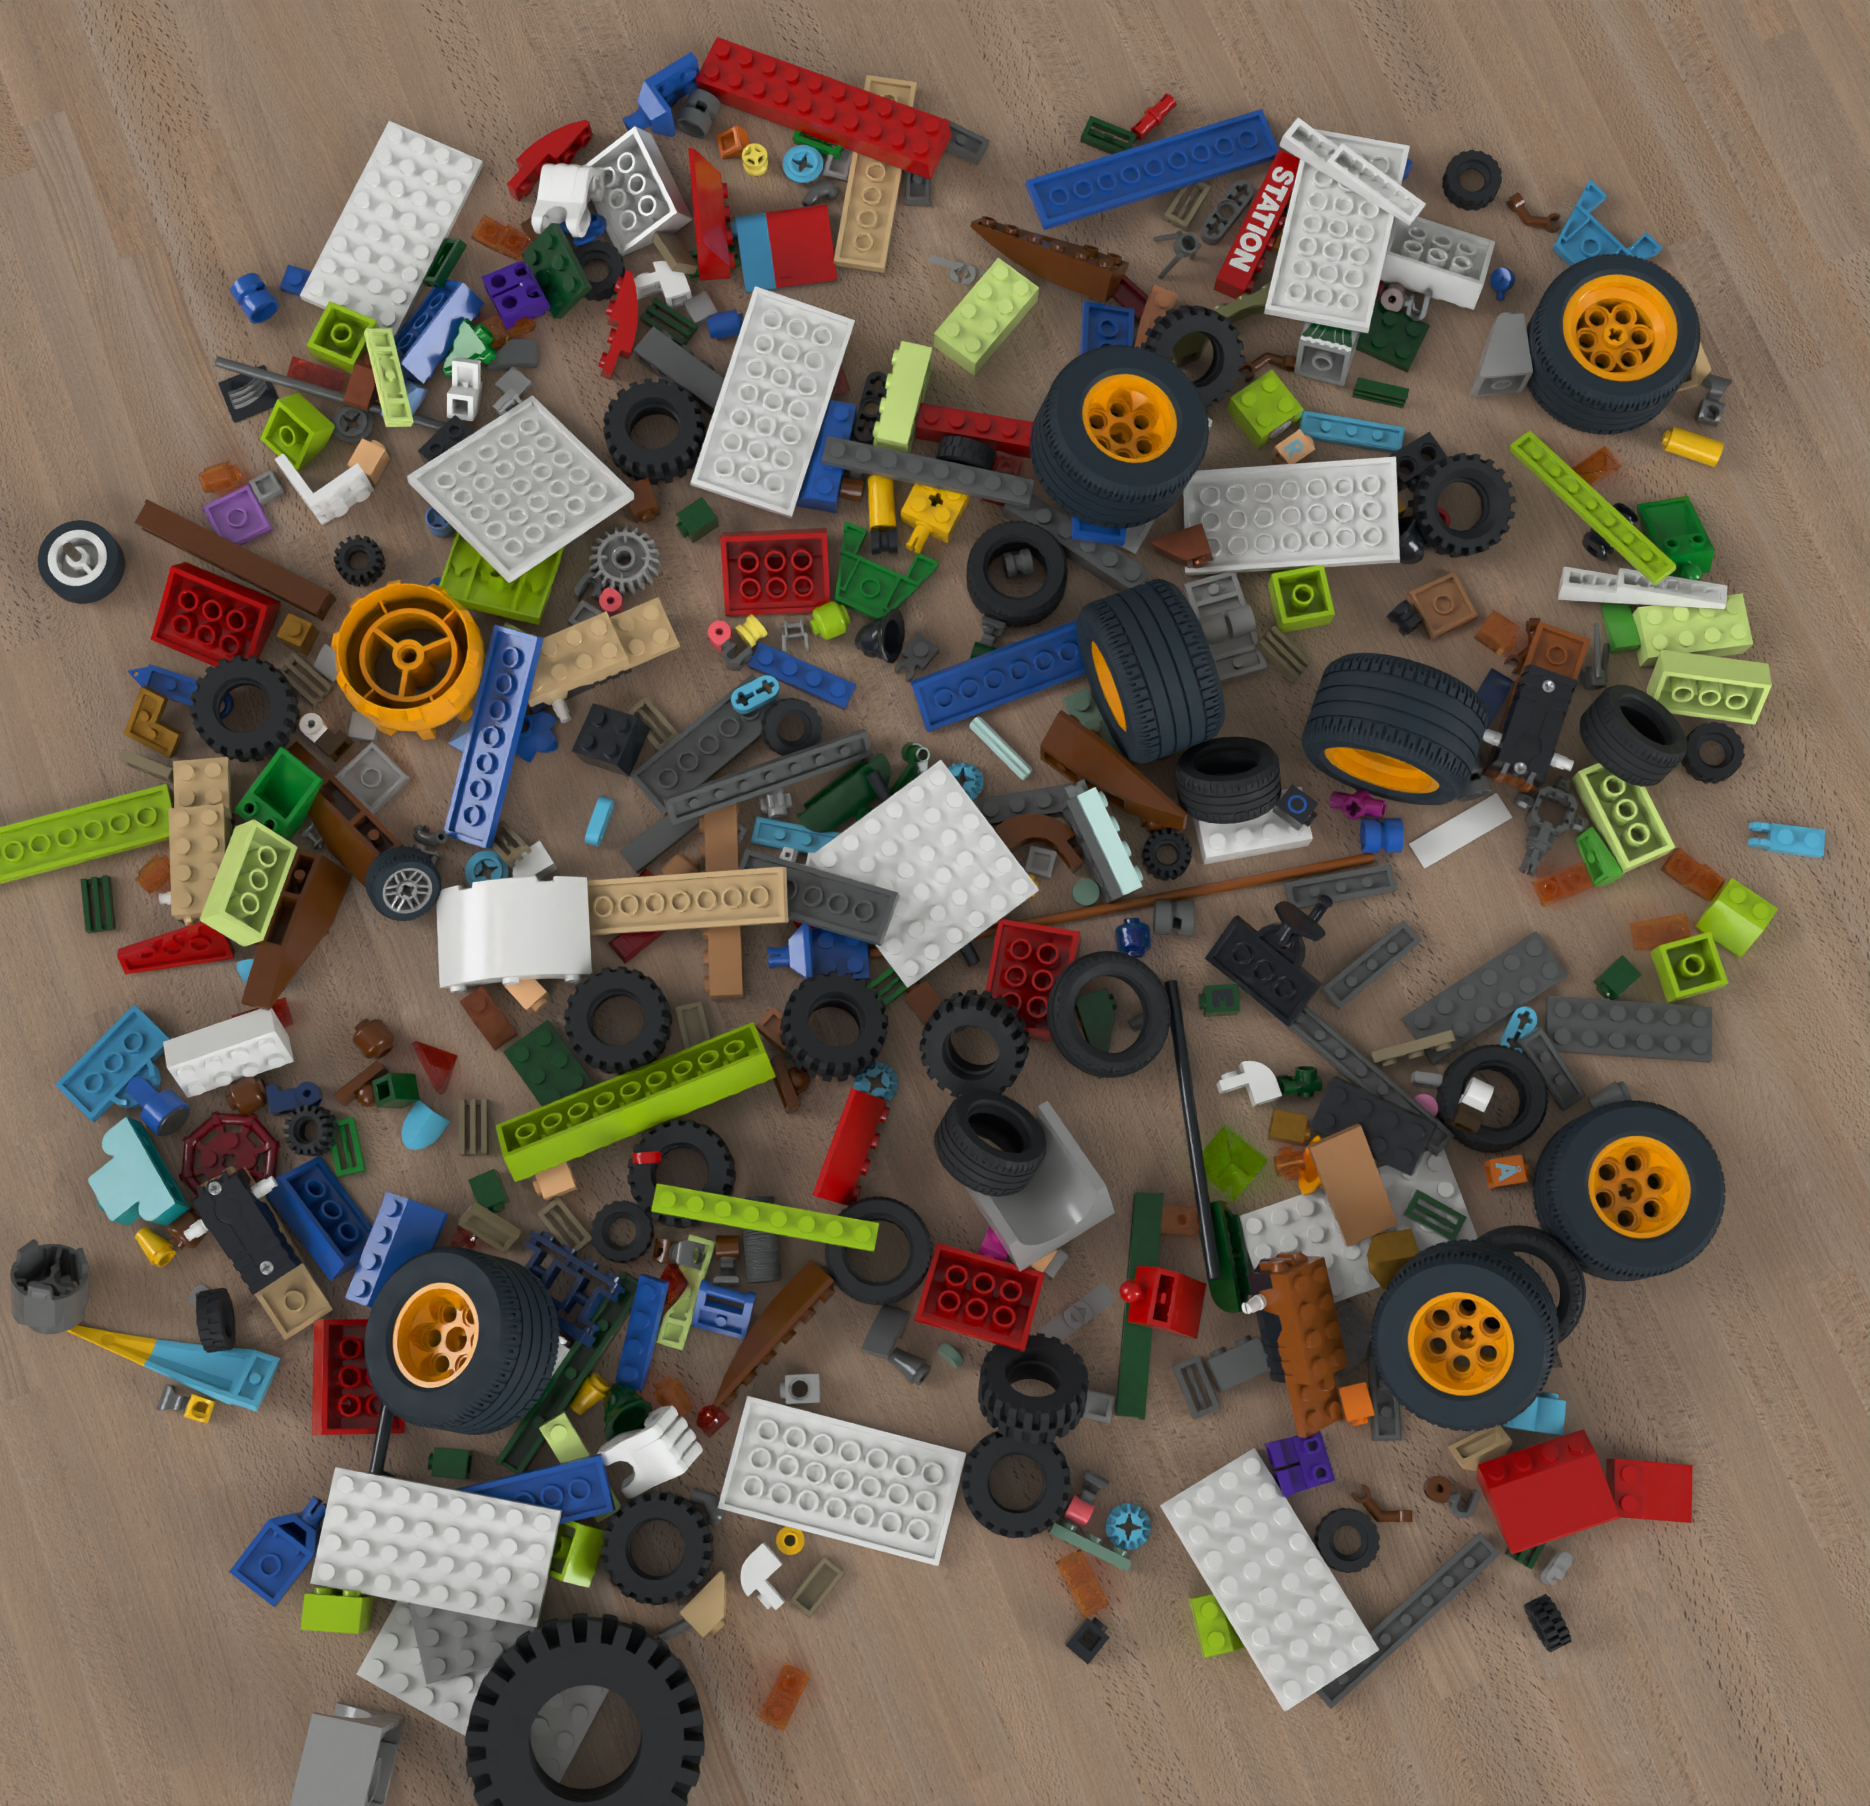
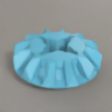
M798 145L789 149L785 154L782 163L783 170L787 179L790 178L796 184L800 182L807 185L812 180L817 181L818 176L822 173L823 158L814 147ZM805 158H807V166L809 168L805 167L799 172L798 164H802Z
M965 761L959 764L952 763L948 770L956 780H959L960 776L964 774L967 781L962 788L970 799L973 800L983 789L984 780L982 772L976 768L975 764L970 765Z
M490 850L474 854L465 867V877L471 887L473 882L489 880L485 876L480 877V874L484 872L482 863H485L489 869L494 868L495 871L491 873L492 880L504 879L509 876L508 865L496 852Z
M875 1061L869 1069L864 1068L862 1074L855 1077L854 1087L856 1090L889 1102L896 1094L898 1079L895 1071L888 1064ZM882 1073L881 1083L887 1089L877 1087L869 1093L871 1083L866 1077L876 1079Z
M1126 1503L1116 1506L1109 1513L1105 1529L1109 1540L1116 1547L1123 1550H1133L1139 1548L1148 1540L1151 1524L1149 1516L1141 1507ZM1128 1514H1130L1132 1524L1140 1526V1529L1131 1531L1129 1540H1127L1125 1530L1116 1527V1524L1126 1523Z

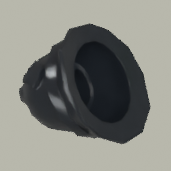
M1414 516L1398 520L1400 563L1403 564L1418 563L1424 556V539L1418 532Z
M891 609L885 616H881L876 621L863 626L855 637L857 649L861 650L867 657H878L887 663L893 664L901 653L905 638L904 620L900 610Z

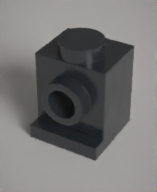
M1085 1617L1064 1644L1086 1664H1089L1110 1638L1105 1633L1108 1627L1096 1617L1092 1620ZM1086 1632L1093 1634V1640L1090 1643L1083 1641V1635Z

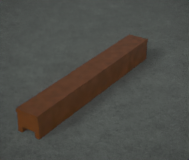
M146 499L144 507L135 520V523L141 526L143 531L321 621L324 620L333 602L337 600L330 591Z

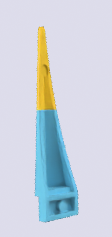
M79 1325L67 1331L228 1405L235 1404L256 1412L281 1365L280 1358L253 1349L232 1348L231 1350L206 1353L203 1345L133 1336Z

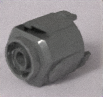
M33 1239L17 1250L16 1261L11 1268L10 1280L11 1311L18 1324L27 1325L35 1332L41 1334H57L74 1328L85 1318V1307L89 1300V1265L83 1248L75 1250L61 1244L38 1246V1242ZM73 1281L77 1282V1288H75Z

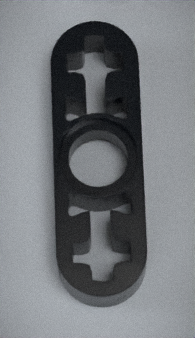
M873 372L866 379L854 425V439L856 442L868 445L874 443V422L880 421L881 413L878 410L876 414H867L864 411V407L869 403H874L880 408V398H886L887 389H885L887 376L882 372ZM881 381L882 386L879 387L877 396H873V384ZM865 421L870 422V434H867L866 437H862L861 432H863L865 429Z

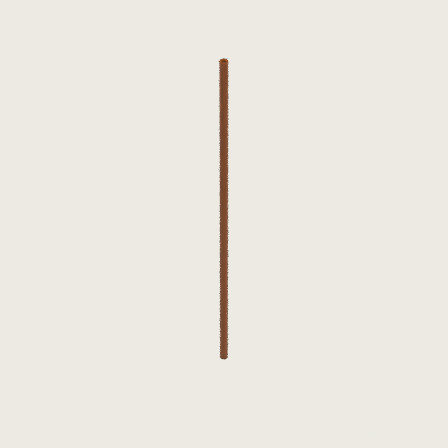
M1373 853L1359 854L1017 921L1043 926L1152 906L1155 899L1171 900L1173 902L1374 863ZM998 924L992 925L974 940L996 936ZM878 948L869 949L871 960L884 957Z

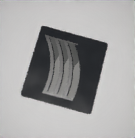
M265 365L257 367L263 370H267ZM243 374L218 383L234 423L274 408L277 399H279L272 383Z

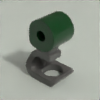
M982 616L981 621L984 633L981 641H975L970 659L997 649L994 643L1004 633L1006 628L1005 622Z

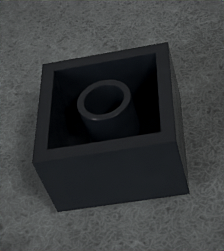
M593 703L572 752L584 763L630 777L650 728L637 716Z

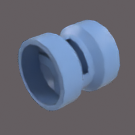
M432 506L427 510L425 521L433 535L438 538H447L454 533L455 529Z

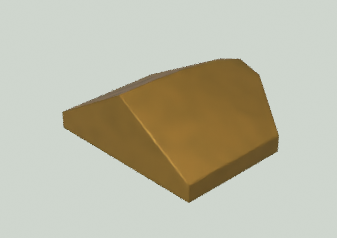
M1411 1228L1378 1233L1371 1238L1372 1241L1366 1255L1369 1272L1383 1290L1387 1288L1398 1270L1410 1258L1419 1253Z

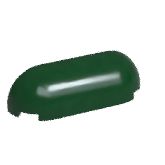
M877 753L876 757L869 762L866 759H862L803 804L806 808L805 811L797 814L799 821L813 832H828L838 827L870 803L877 795L867 776L879 770L886 785L890 781V764L884 753Z
M1218 1200L1211 1202L1210 1205L1221 1279L1208 1281L1215 1304L1225 1312L1236 1313L1243 1311L1242 1304L1247 1302L1249 1295H1252L1247 1276L1251 1271L1240 1217L1238 1214L1234 1215L1226 1206L1227 1202Z

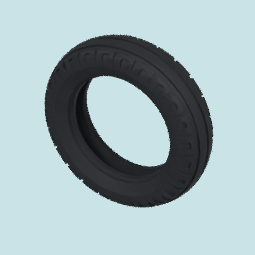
M1098 951L1084 955L1070 963L1060 973L1050 991L1047 1003V1023L1052 1040L1059 1052L1069 1063L1087 1074L1103 1078H1118L1133 1074L1154 1060L1161 1051L1169 1033L1171 1011L1166 990L1158 976L1145 963L1131 955L1116 951ZM1110 976L1124 981L1135 991L1143 1009L1141 1032L1136 1041L1122 1052L1108 1053L1094 1048L1085 1041L1076 1026L1074 1005L1081 988L1094 977Z
M1523 1225L1496 1228L1477 1238L1476 1240L1481 1242L1485 1241L1493 1243L1494 1246L1504 1247L1506 1251L1508 1249L1511 1252L1532 1254L1543 1260L1552 1269L1560 1289L1559 1304L1556 1308V1315H1558L1559 1343L1566 1339L1577 1326L1586 1300V1285L1582 1269L1566 1245L1546 1231ZM1464 1299L1461 1301L1465 1310H1476V1305L1472 1300ZM1494 1317L1485 1319V1323L1489 1328L1497 1329L1500 1327L1499 1321ZM1469 1325L1467 1326L1471 1332L1473 1328Z

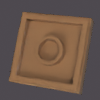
M1455 571L1415 588L1406 594L1415 613H1419L1423 617L1424 621L1421 624L1430 640L1479 617Z

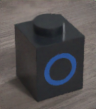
M1292 784L1272 812L1299 831L1303 825L1309 827L1318 814L1314 810L1318 803Z

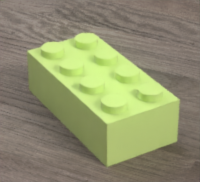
M997 258L934 333V347L975 376L1037 303L1039 287L1000 258Z
M901 341L899 350L895 349L893 353L892 373H888L886 380V398L882 397L879 408V413H881L880 421L875 422L873 446L911 453L920 403L924 402L932 371V347Z
M1743 593L1727 595L1725 609L1652 605L1638 607L1632 614L1641 642V646L1636 650L1640 667L1656 665L1661 650L1721 657L1743 654L1753 645Z
M1661 650L1646 690L1648 695L1660 702L1671 714L1755 725L1772 683L1769 664Z
M1600 763L1578 771L1571 779L1597 834L1618 862L1623 873L1665 856L1675 848L1645 787L1632 785L1621 780L1605 769Z
M256 820L236 826L201 914L200 921L243 947L263 941L297 846Z

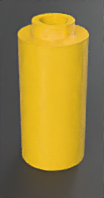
M1672 426L1670 430H1665L1660 443L1664 445L1663 451L1711 467L1716 466L1724 446V442L1676 426Z
M872 475L867 479L870 529L879 528L881 531H886L888 528L896 527L894 480Z

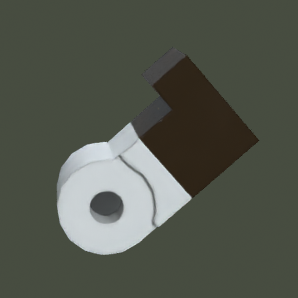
M315 713L305 714L300 720L299 727L303 734L334 762L353 744L352 740L343 731L339 730L336 735L332 733L322 718Z
M1472 1077L1459 1100L1449 1124L1471 1135L1478 1132L1494 1087Z

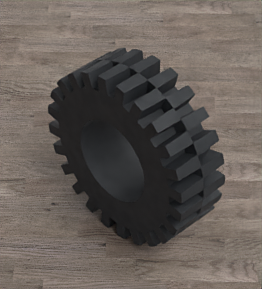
M587 1613L573 1614L571 1619L558 1621L557 1618L544 1622L541 1628L533 1632L528 1630L517 1638L513 1646L507 1651L504 1650L497 1657L493 1667L481 1682L470 1712L465 1736V1746H467L468 1755L466 1770L468 1778L472 1777L475 1786L473 1795L478 1806H687V1795L692 1786L696 1787L700 1776L699 1765L701 1756H704L705 1749L703 1715L696 1688L688 1675L684 1663L680 1658L677 1659L670 1651L669 1645L659 1636L656 1639L647 1633L645 1627L636 1622L628 1624L618 1621V1617L611 1614H603L601 1618L588 1617ZM582 1685L603 1687L621 1696L634 1710L641 1727L639 1748L629 1767L610 1783L591 1789L568 1787L552 1779L539 1765L531 1745V1727L541 1708L556 1694L568 1688Z

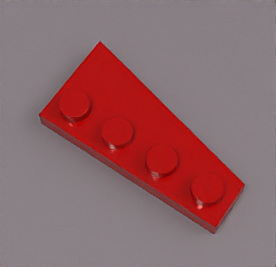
M198 922L119 948L117 958L126 975L234 959L235 950L230 938L205 923Z

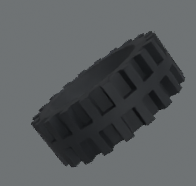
M1459 453L1429 465L1426 471L1419 474L1417 477L1419 479L1418 483L1413 485L1410 490L1414 495L1413 499L1408 501V507L1413 508L1412 516L1416 519L1415 523L1419 534L1426 540L1424 545L1427 548L1434 547L1437 549V554H1449L1452 558L1467 557L1484 552L1492 545L1498 544L1502 540L1500 538L1501 535L1509 531L1508 521L1515 516V512L1510 511L1511 504L1516 502L1515 496L1510 497L1508 489L1513 487L1511 481L1505 483L1502 478L1505 471L1502 468L1496 470L1493 467V460L1487 459L1484 461L1480 459L1481 455L1479 454L1466 455V453ZM1454 482L1469 484L1476 490L1481 499L1482 511L1480 518L1468 530L1459 531L1450 528L1442 521L1438 512L1437 503L1440 493L1447 485Z

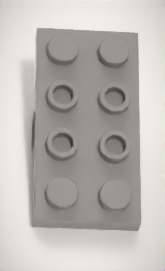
M1224 572L1184 584L1183 588L1187 600L1203 629L1211 649L1220 683L1267 670L1268 666L1264 655L1255 646L1259 640L1255 631L1254 614L1250 605L1246 604L1236 572Z

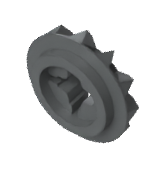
M349 405L340 407L334 413L331 421L335 425L333 432L336 437L350 445L355 442L360 443L362 438L370 437V432L374 427L373 416L370 411H364ZM346 420L351 422L357 420L360 429L352 427L349 430Z

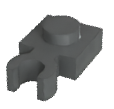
M918 633L902 652V656L906 658V661H901L895 666V673L898 674L900 670L907 669L909 674L905 677V681L907 683L912 681L915 676V669L918 667L924 671L939 653V648Z

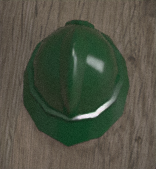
M614 1383L605 1396L604 1422L606 1425L604 1434L607 1441L624 1432L644 1429V1421L649 1417V1413L653 1411L651 1402L645 1401L629 1385Z

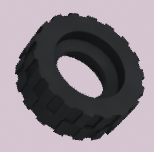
M1480 150L1463 151L1459 155H1455L1452 161L1449 162L1443 176L1442 188H1444L1445 197L1447 196L1451 204L1453 203L1457 208L1465 209V211H1477L1482 207H1487L1494 200L1502 182V171L1498 166V162L1491 155H1487ZM1469 169L1479 171L1484 177V186L1474 192L1465 190L1459 180L1460 175L1464 171Z
M596 240L579 245L573 250L583 271L585 265L595 259L604 261L609 267L608 276L600 282L589 281L592 289L584 297L589 301H602L616 295L618 292L614 291L618 276L624 278L625 275L621 254L618 253L617 248L612 247L608 242Z
M952 435L941 439L936 459L993 471L997 454L989 446L977 440Z
M796 698L781 699L777 703L771 704L770 708L765 711L764 718L761 720V735H763V740L765 744H768L771 751L785 756L814 746L820 741L822 737L821 731H823V726H821L822 720L817 714L818 711L810 706V703ZM791 714L800 717L804 723V733L795 741L785 740L779 732L780 721L785 716Z
M1706 722L1699 727L1697 726L1686 736L1687 750L1681 763L1687 770L1686 772L1694 777L1693 779L1703 781L1706 784H1716L1728 779L1741 767L1742 760L1745 757L1743 750L1745 747L1744 743L1742 744V738L1732 727L1730 728L1724 723L1711 722L1707 724ZM1714 740L1723 746L1725 758L1722 763L1709 765L1701 759L1699 750L1705 741Z
M625 1200L620 1202L613 1201L612 1204L603 1206V1209L596 1213V1218L591 1224L592 1230H590L593 1245L599 1254L615 1263L634 1262L640 1256H644L646 1250L651 1247V1241L654 1238V1226L650 1216L637 1204ZM620 1218L631 1220L636 1227L634 1240L625 1246L614 1244L609 1237L610 1225Z
M226 1288L200 1291L197 1296L196 1322L200 1342L206 1353L231 1350L234 1347L236 1335L235 1314L232 1300Z
M1351 1508L1332 1510L1328 1512L1327 1516L1322 1517L1320 1524L1316 1527V1536L1314 1535L1316 1548L1327 1566L1337 1571L1351 1573L1367 1568L1372 1560L1376 1559V1553L1380 1549V1535L1377 1533V1526L1372 1523L1368 1515L1363 1514L1359 1510ZM1342 1526H1351L1360 1534L1361 1545L1353 1554H1341L1333 1544V1536L1336 1530Z

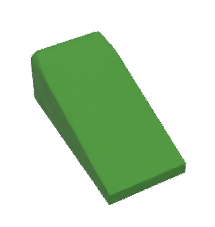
M1602 602L1600 605L1610 653L1637 650L1641 646V642L1629 604Z
M1593 827L1575 838L1594 887L1610 885L1624 875L1620 865Z

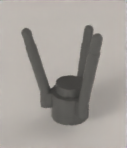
M1178 230L1173 234L1160 235L1153 238L1155 242L1176 240L1173 245L1176 256L1158 275L1159 279H1162L1182 258L1189 256L1190 260L1194 259L1198 249L1201 248V244L1198 243V239L1194 234H1183L1182 231Z
M1599 623L1594 624L1595 665L1585 667L1586 671L1584 673L1581 668L1578 675V683H1584L1587 690L1605 688L1606 682H1608L1609 644H1604L1601 665Z

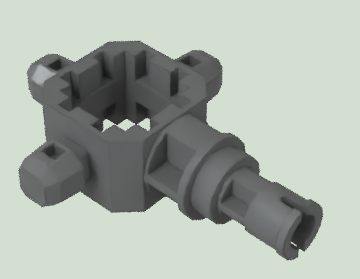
M1558 777L1552 787L1547 786L1540 789L1533 798L1531 797L1532 794L1526 792H1518L1513 804L1522 810L1528 809L1524 819L1530 829L1526 837L1527 844L1525 848L1527 852L1519 867V871L1523 874L1528 870L1526 875H1536L1542 856L1546 855L1548 850H1551L1555 838L1562 836L1569 827H1571V831L1583 833L1587 829L1589 824L1587 818L1579 814L1577 816L1574 815L1578 804L1574 796L1567 794L1571 781L1566 777ZM1548 798L1553 803L1562 804L1561 807L1565 809V814L1560 825L1555 827L1552 823L1540 821L1541 817L1537 816V811L1542 799Z

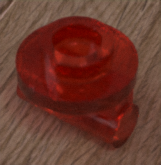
M457 1225L458 1232L453 1234L450 1246L462 1247L466 1245L470 1249L475 1248V1240L478 1237L472 1234L470 1230Z
M712 1404L703 1407L699 1411L696 1423L711 1438L730 1417L720 1407L717 1408Z

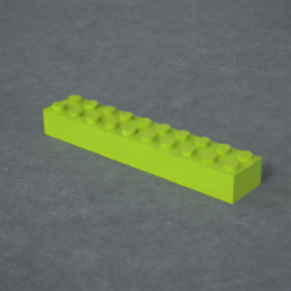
M752 1022L495 1126L503 1158L514 1181L517 1182L524 1178H530L534 1174L549 1168L557 1167L574 1158L582 1157L586 1153L601 1147L609 1146L626 1137L634 1136L660 1123L686 1115L703 1106L711 1105L730 1095L738 1094L755 1085L763 1084L776 1076L755 1023Z

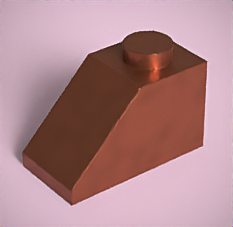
M365 351L354 365L343 398V404L368 411L379 396L369 353Z
M1202 523L1151 540L1157 554L1187 568H1202L1208 565L1209 561L1214 560Z
M483 986L459 1001L494 1050H497L517 1036L511 1024Z

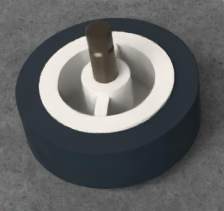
M76 520L61 524L46 536L39 549L38 568L42 579L58 596L69 602L87 604L99 601L114 591L122 579L125 559L120 545L105 528L94 522Z

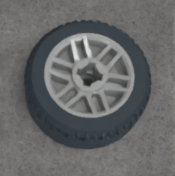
M409 846L390 848L391 850L382 852L370 864L365 877L366 892L376 910L389 919L407 921L419 918L424 913H427L428 910H431V907L434 906L440 896L441 878L439 872L428 855L419 849Z

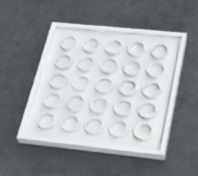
M533 395L407 476L408 483L508 583H511L634 499V492Z
M942 760L938 761L810 856L819 870L899 893L900 896L882 946L876 945V947L907 988L1039 891L1038 887Z

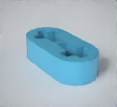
M765 675L736 689L731 696L734 710L740 714H747L774 701L780 691L778 681L772 676ZM767 683L768 686L774 685L771 694H768L766 691L757 694L763 690V684ZM743 695L745 698L754 695L748 699L747 706H744L742 703L737 705L739 696Z
M605 796L599 797L586 831V844L596 847L600 846L613 812L614 799Z
M1526 1006L1516 1009L1509 1018L1499 1045L1510 1047V1044L1506 1041L1513 1039L1515 1034L1519 1035L1516 1040L1518 1041L1534 1030L1537 1023L1535 1011ZM1525 1013L1527 1014L1526 1019L1530 1021V1023H1526L1525 1025H1523L1522 1029L1520 1030L1518 1029L1521 1020L1517 1018V1016H1521ZM1516 1047V1048L1514 1049V1050H1519L1520 1053L1523 1052L1520 1047H1519V1048Z

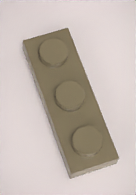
M1449 1030L1371 1053L1374 1063L1381 1062L1384 1067L1398 1063L1397 1057L1408 1055L1409 1059L1424 1056V1050L1435 1047L1436 1052L1452 1048L1451 1042L1457 1041L1455 1031Z

